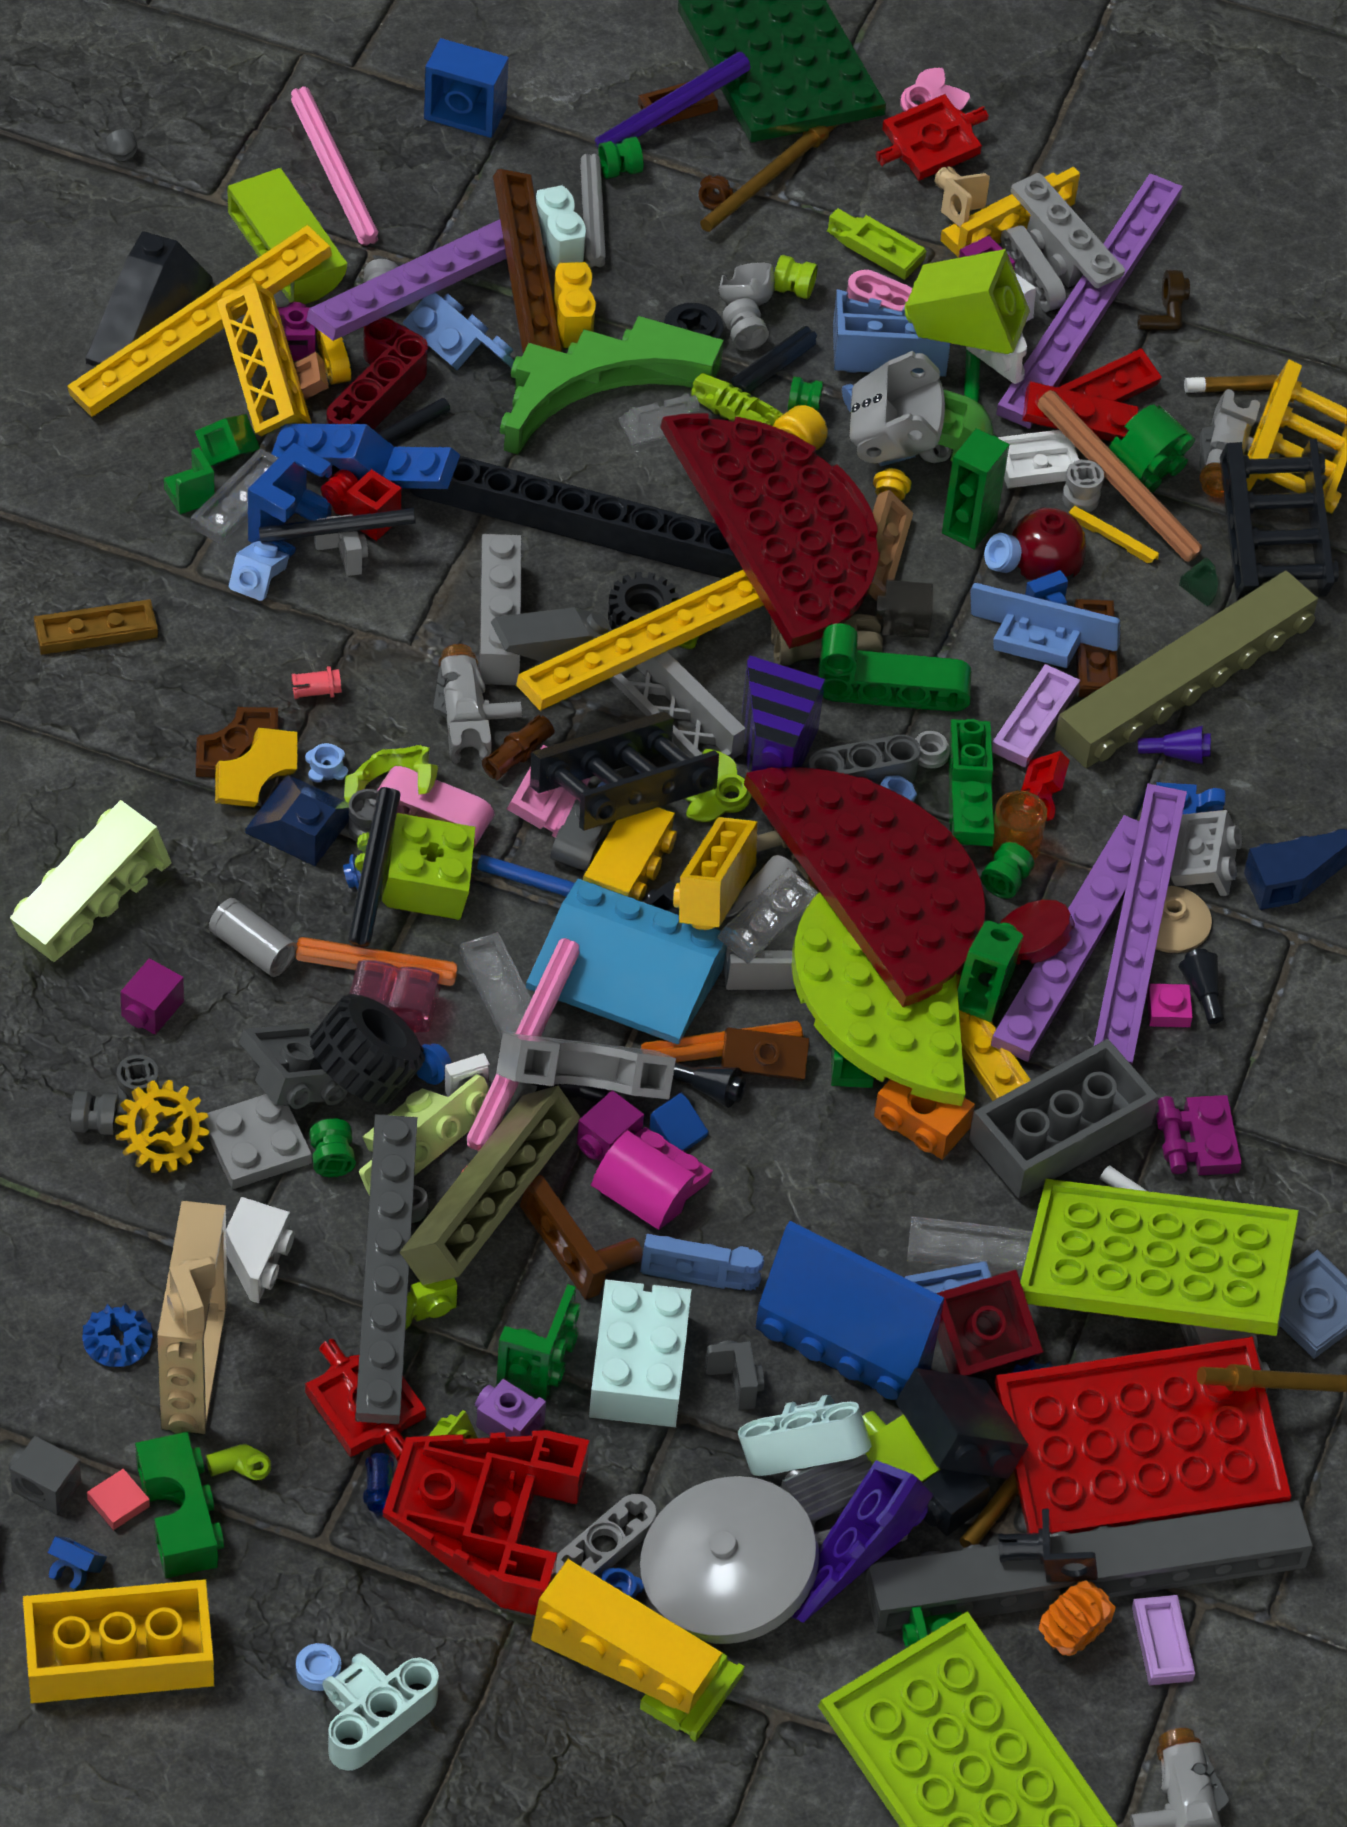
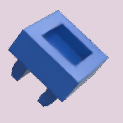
M1061 570L1027 582L1025 595L1067 605L1065 596L1068 580Z
M55 1536L48 1553L59 1558V1560L52 1564L49 1578L59 1580L64 1569L70 1567L74 1572L70 1588L80 1590L87 1581V1572L100 1573L107 1556L70 1538Z

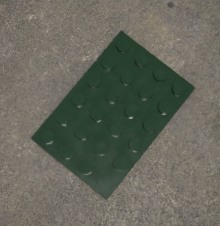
M678 0V12L709 69L737 52H743L749 59L751 69L720 89L750 143L809 131V128L817 126L829 127L885 115L886 103L826 0Z

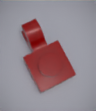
M1061 751L1030 760L1021 789L1027 796L1024 800V809L1030 811L1037 808L1038 816L1036 821L1039 824L1052 820L1055 816L1052 794L1062 790L1070 762Z

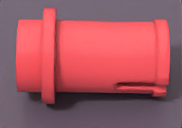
M331 666L326 667L327 671L291 674L293 686L309 684L308 686L293 687L294 699L327 694L330 695V698H334V694L342 693L339 669L331 670Z

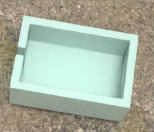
M605 1279L589 1417L676 1427L691 1289L653 1285L652 1292L643 1291L644 1284Z

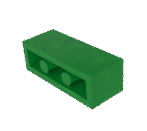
M976 428L956 452L952 461L942 534L975 550L994 526L998 518L1010 444Z

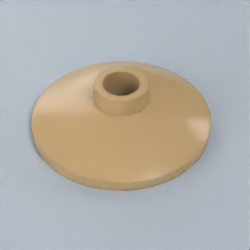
M1168 886L1156 950L1166 953L1188 952L1199 947L1207 939L1212 925L1211 913L1206 903L1195 893L1181 887Z

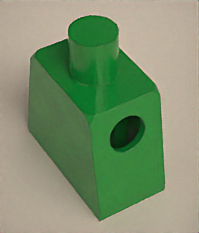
M992 921L984 922L968 951L958 986V1005L960 1011L989 1022L992 1021L1012 978L1024 937L1013 925L1009 923L997 924ZM983 973L993 974L988 983L990 984L989 987L979 982V975Z

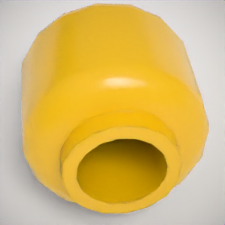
M806 405L793 407L776 419L773 424L774 427L793 434L816 447V451L824 445L827 439L828 429L825 420L818 411Z

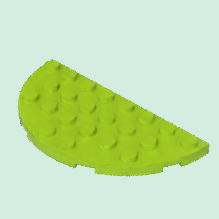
M819 892L812 899L799 922L792 948L791 964L793 982L801 1004L806 1003L814 1016L815 1028L844 1058L879 1081L883 1082L887 1077L899 1084L912 1088V1095L940 1103L962 1106L965 1098V1082L956 975L944 983L942 990L918 1003L902 1007L824 896Z

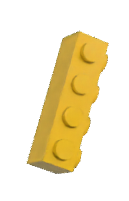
M724 817L716 819L680 876V883H677L675 886L673 905L679 908V923L691 924L692 927L700 930L720 927L756 867L758 821Z

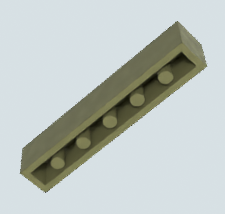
M559 1086L529 1093L519 1099L401 1249L400 1254L422 1285L461 1275L578 1123L580 1116Z

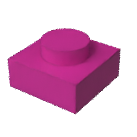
M1149 984L1147 990L1149 1026L1191 1027L1193 1017L1190 985Z

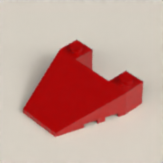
M548 1430L532 1431L531 1436L506 1437L505 1432L490 1433V1438L463 1439V1434L406 1437L385 1503L383 1517L499 1607L536 1616L539 1598L556 1576L557 1553L520 1544L534 1495L577 1504L588 1467L590 1440Z

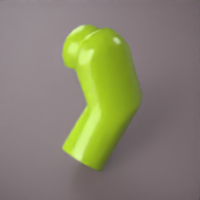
M240 1444L205 1455L207 1468L211 1476L233 1470L249 1479L262 1480L267 1477L271 1470L269 1457L247 1444Z

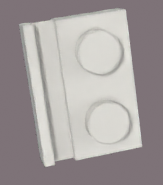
M1060 430L998 437L1000 440L1010 444L1004 476L1007 488L1065 481L1067 468L1071 463L1079 460L1074 444Z

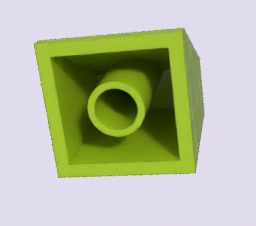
M1006 249L924 264L917 280L914 282V287L908 301L905 303L906 319L910 324H913L918 337L1003 354L1014 353L1030 313Z

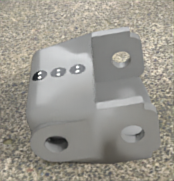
M913 351L886 362L854 384L851 398L849 437L857 446V455L863 461L881 463L912 457L938 445L944 423L945 397L943 386L939 379L940 370L925 354H915ZM915 368L923 369L924 372L914 373L912 370Z

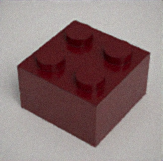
M1016 1269L936 1293L944 1297L937 1338L949 1373L976 1377L1031 1360L1032 1358L1034 1359L1043 1353Z

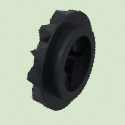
M700 303L680 304L672 308L664 319L665 324L686 330L687 328H693L694 325L697 326L700 322V329H695L693 332L718 339L721 338L723 332V320L718 312Z

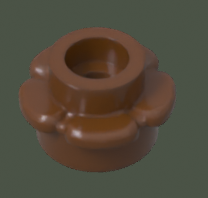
M708 175L702 179L698 192L701 203L705 207L714 210L733 194V189L729 186V181L723 176L716 175L712 177Z

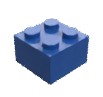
M440 38L425 66L424 119L492 138L506 111L509 57Z

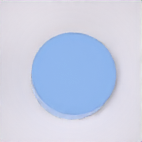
M1005 533L993 535L985 547L984 558L986 565L993 571L1011 572L1016 568L1021 558L1020 543L1013 535Z
M315 1643L308 1645L299 1652L296 1658L297 1679L301 1685L309 1690L324 1691L323 1681L329 1676L335 1678L341 1673L340 1655L333 1647L327 1644Z

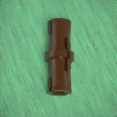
M538 714L523 729L518 732H511L506 736L504 743L482 760V767L487 775L492 779L496 778V780H499L514 765L527 761L531 757V752L554 735L555 730L549 719Z

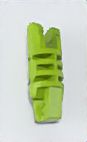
M704 373L694 380L691 397L714 414L720 415V417L734 422L735 416L773 426L776 419L783 415L776 408L756 397H751V394L742 392L740 388L733 387L728 382Z

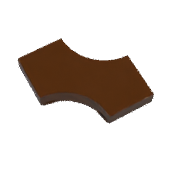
M237 707L234 719L224 729L213 734L199 735L196 745V777H215L218 761L233 760L246 754L252 747L253 738L258 728L278 730V708Z

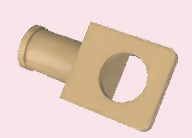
M945 167L941 168L935 176V184L944 190L941 212L961 227L963 223L969 221L970 210L982 209L986 206L990 176L986 173L960 176L951 167H948V169Z

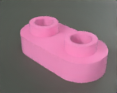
M859 270L849 277L847 292L849 299L869 303V299L873 298L882 301L881 307L902 312L913 288L877 272Z

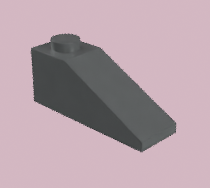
M576 607L498 616L491 621L505 651L541 662H546L610 632L609 622L603 615L595 611L589 612Z

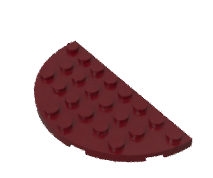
M708 413L678 414L663 417L660 426L662 432L789 649L822 638L826 627L832 624H843L851 618L869 593L877 570L879 552L876 538L878 530L872 510L866 498L848 474L838 464L831 466L815 454L816 447L793 434L759 421L735 416L734 422L709 419Z
M797 767L767 768L746 773L744 786L902 1007L918 1003L942 990L944 983L952 979L956 974L960 975L962 973L968 951L984 924V891L971 858L959 841L953 837V834L940 821L906 797L884 786L873 783L864 777H855L823 769Z

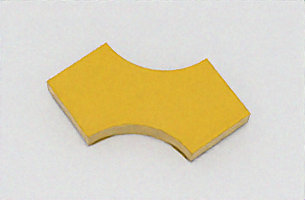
M258 728L253 738L252 747L246 754L237 759L218 761L215 775V803L255 807L258 803L261 787L267 781L277 776L294 774L297 770V732Z

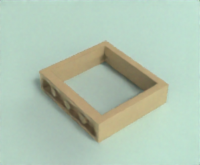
M181 1201L169 1268L178 1266L188 1259H202L211 1256L215 1263L216 1286L198 1292L204 1305V1331L187 1336L182 1321H174L168 1307L167 1295L170 1294V1275L168 1273L157 1335L161 1429L171 1430L176 1434L182 1432L205 1434L227 1306L225 1205Z

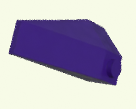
M875 1460L820 1546L819 1566L813 1587L803 1604L791 1618L804 1623L908 1535L912 1528L924 1519L928 1511V1503L933 1494L916 1476Z

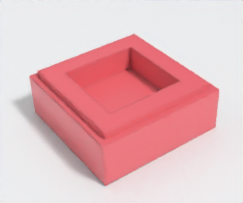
M124 1469L87 1491V1500L113 1531L150 1507V1499Z

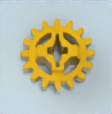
M153 1080L147 1083V1093L139 1087L131 1092L135 1102L125 1099L120 1106L127 1112V1115H119L115 1118V1123L124 1126V1131L116 1135V1140H127L129 1146L122 1153L124 1156L135 1152L138 1155L135 1166L138 1168L148 1161L151 1162V1173H157L162 1164H165L169 1173L177 1170V1159L186 1166L192 1162L189 1151L198 1154L203 1150L204 1147L196 1140L197 1138H204L209 1134V1130L199 1125L201 1121L208 1117V1114L204 1112L197 1113L195 1107L201 1102L199 1097L191 1101L186 1098L189 1087L184 1086L175 1092L173 1091V1081L167 1080L162 1089H159L157 1083ZM155 1099L168 1100L178 1106L175 1108L165 1107L158 1100L155 1101ZM139 1111L138 1115L142 1119L141 1133L137 1135L135 1120ZM172 1116L175 1117V1120L169 1124L170 1126L165 1131L149 1137L148 1134L154 1130L158 1121L168 1120ZM186 1118L189 1127L187 1139L182 1134L183 1120ZM149 1145L159 1146L166 1153L169 1152V1154L155 1153L146 1147Z

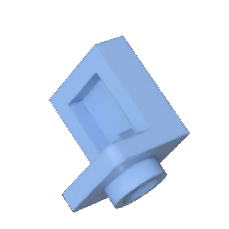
M253 542L236 553L229 589L259 601L264 600L267 597L271 578L286 569L289 554L278 551V547L272 543Z

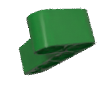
M838 623L829 625L824 629L818 677L825 679L824 699L835 702L950 712L961 711L969 706L971 702L972 671L970 665L965 661L951 658L857 650L858 633L852 626Z

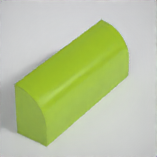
M281 168L227 186L228 213L258 257L306 225L311 227L330 245L331 257L282 289L290 303L300 302L305 305L316 301L330 293L341 282L347 270V262Z

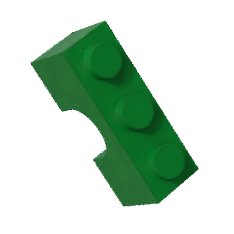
M188 1432L136 1442V1467L142 1490L150 1499V1502L171 1500L181 1506L173 1514L154 1518L155 1541L165 1579L217 1568V1550L224 1548V1539L220 1523H211L209 1511H214V1502L210 1485H201L199 1474L204 1473V1464L200 1448L191 1447Z

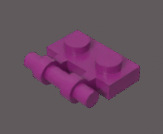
M1227 1095L1186 1097L1185 1111L1175 1108L1174 1099L1170 1096L1158 1099L1159 1112L1156 1114L1158 1128L1163 1131L1165 1138L1162 1150L1164 1159L1170 1163L1173 1174L1185 1173L1187 1171L1186 1162L1196 1163L1198 1176L1240 1172L1242 1163ZM1180 1131H1189L1191 1142L1181 1139Z

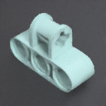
M824 1395L820 1398V1401L797 1405L795 1402L786 1403L782 1414L753 1420L738 1430V1437L750 1472L755 1476L772 1475L849 1460L865 1454L871 1448V1441L859 1405L856 1402L835 1404L831 1395Z
M359 1653L352 1658V1664L335 1678L329 1676L323 1681L322 1684L326 1695L341 1711L331 1721L328 1729V1753L333 1765L347 1771L360 1768L432 1711L438 1700L439 1683L438 1670L432 1662L424 1658H411L386 1676L368 1657ZM419 1683L425 1685L427 1688L423 1690H414L408 1686ZM385 1710L391 1712L393 1715L389 1717H379L374 1713ZM354 1738L359 1742L353 1745H346L341 1743L340 1740Z

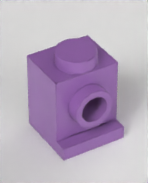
M502 1379L495 1388L487 1385L480 1392L475 1402V1407L477 1408L476 1427L488 1435L490 1433L505 1432L506 1437L531 1436L532 1431H539L545 1423L546 1401L540 1397L537 1400L505 1379Z

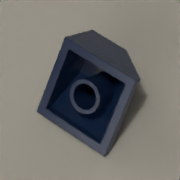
M287 774L245 828V833L316 866L349 822V803Z

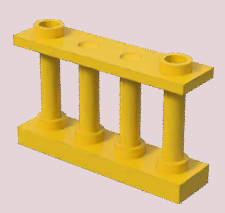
M1288 359L1273 384L1247 455L1249 459L1268 458L1269 454L1273 455L1277 452L1287 458L1302 457L1304 448L1283 439V434L1278 432L1279 427L1283 429L1285 426L1309 438L1317 439L1318 442L1336 450L1332 462L1325 459L1324 475L1327 477L1323 486L1326 512L1332 514L1342 493L1337 491L1347 463V408L1302 387V382L1297 380L1302 365ZM1296 400L1344 423L1345 427L1342 436L1293 413V408L1287 406L1288 403H1293ZM1291 473L1250 474L1249 478H1246L1248 491L1251 490L1257 479L1264 481L1267 478L1296 493H1306L1305 480Z

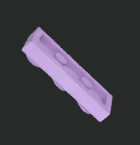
M1045 664L992 741V753L1026 768L1058 721L1059 714L1064 712L1078 691L1080 680Z

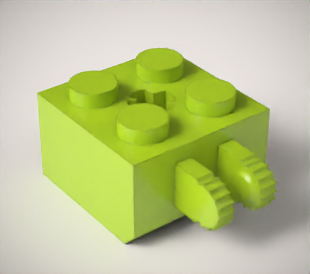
M397 813L384 875L381 901L389 908L460 920L469 894L476 827ZM368 832L359 835L357 841V848L362 853L355 858V868L360 873H362L369 838Z

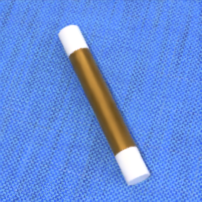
M1278 375L1185 378L1184 388L1186 393L1223 392L1228 389L1232 391L1272 390Z

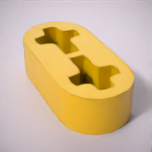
M315 327L318 350L321 358L324 360L330 384L350 382V363L342 337L332 341Z

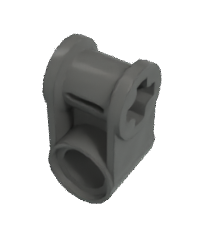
M576 799L564 825L561 826L557 833L551 851V859L587 871L607 835L608 825L604 824L585 831L579 828L580 801Z

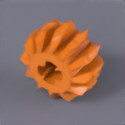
M1087 1580L1081 1581L1077 1585L1071 1586L1063 1595H1059L1053 1604L1049 1605L1048 1611L1041 1617L1038 1630L1044 1635V1640L1053 1649L1056 1648L1062 1655H1075L1079 1650H1084L1090 1642H1094L1095 1638L1105 1631L1104 1628L1112 1621L1116 1607L1101 1588L1096 1587Z

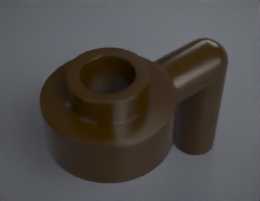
M1166 270L1164 272L1162 301L1164 307H1167V315H1138V329L1178 330L1181 328L1183 300H1188L1190 295L1189 278H1184L1182 270Z

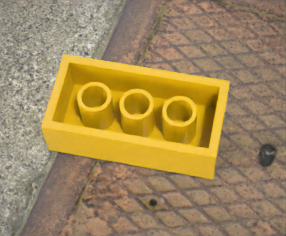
M206 1579L23 1596L31 1703L214 1686V1661Z

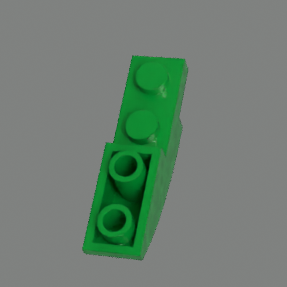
M951 719L949 745L950 831H952L953 837L960 844L993 846L990 721H978L975 719Z

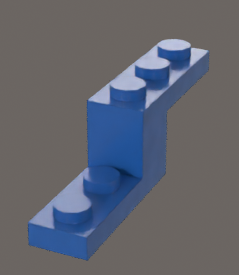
M285 424L281 427L270 458L276 461L293 443H296L329 461L340 470L346 469L357 477L358 481L372 469L401 488L448 489L460 454L451 447H394L367 424Z

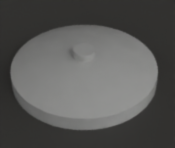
M732 1476L716 1478L684 1491L658 1514L649 1528L643 1543L640 1559L641 1577L653 1608L661 1616L706 1643L731 1644L744 1642L776 1629L800 1608L809 1595L817 1576L819 1546L814 1528L806 1511L783 1488L771 1482L752 1477Z

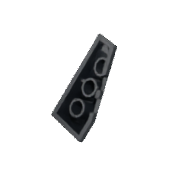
M142 231L127 257L87 354L86 364L99 365L208 292L213 282L212 276L178 241Z

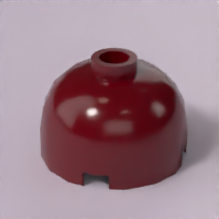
M1043 507L1032 510L1018 521L1012 535L1018 539L1021 546V558L1017 566L1021 568L1020 574L1029 580H1035L1060 570L1065 577L1073 573L1076 576L1080 572L1085 561L1086 540L1085 533L1075 517L1057 508Z

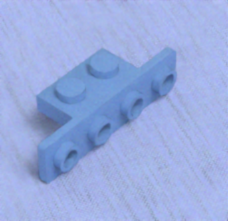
M436 292L424 297L403 321V324L408 329L426 339L428 346L456 370L461 367L481 343L512 369L514 360L509 355L514 350L498 336L493 340L488 338L485 333L489 329L473 314L468 319L461 315L460 312L464 307L448 293L443 298Z
M974 583L971 588V614L975 617L1002 623L994 637V650L1068 668L1080 643L1111 651H1117L1120 645V619L979 583Z

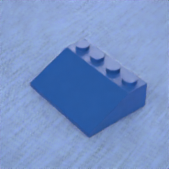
M789 1221L785 1227L758 1305L755 1329L761 1331L772 1341L783 1342L797 1349L803 1356L812 1361H820L838 1370L845 1378L858 1380L876 1389L881 1396L890 1400H897L915 1368L930 1370L932 1367L944 1297Z

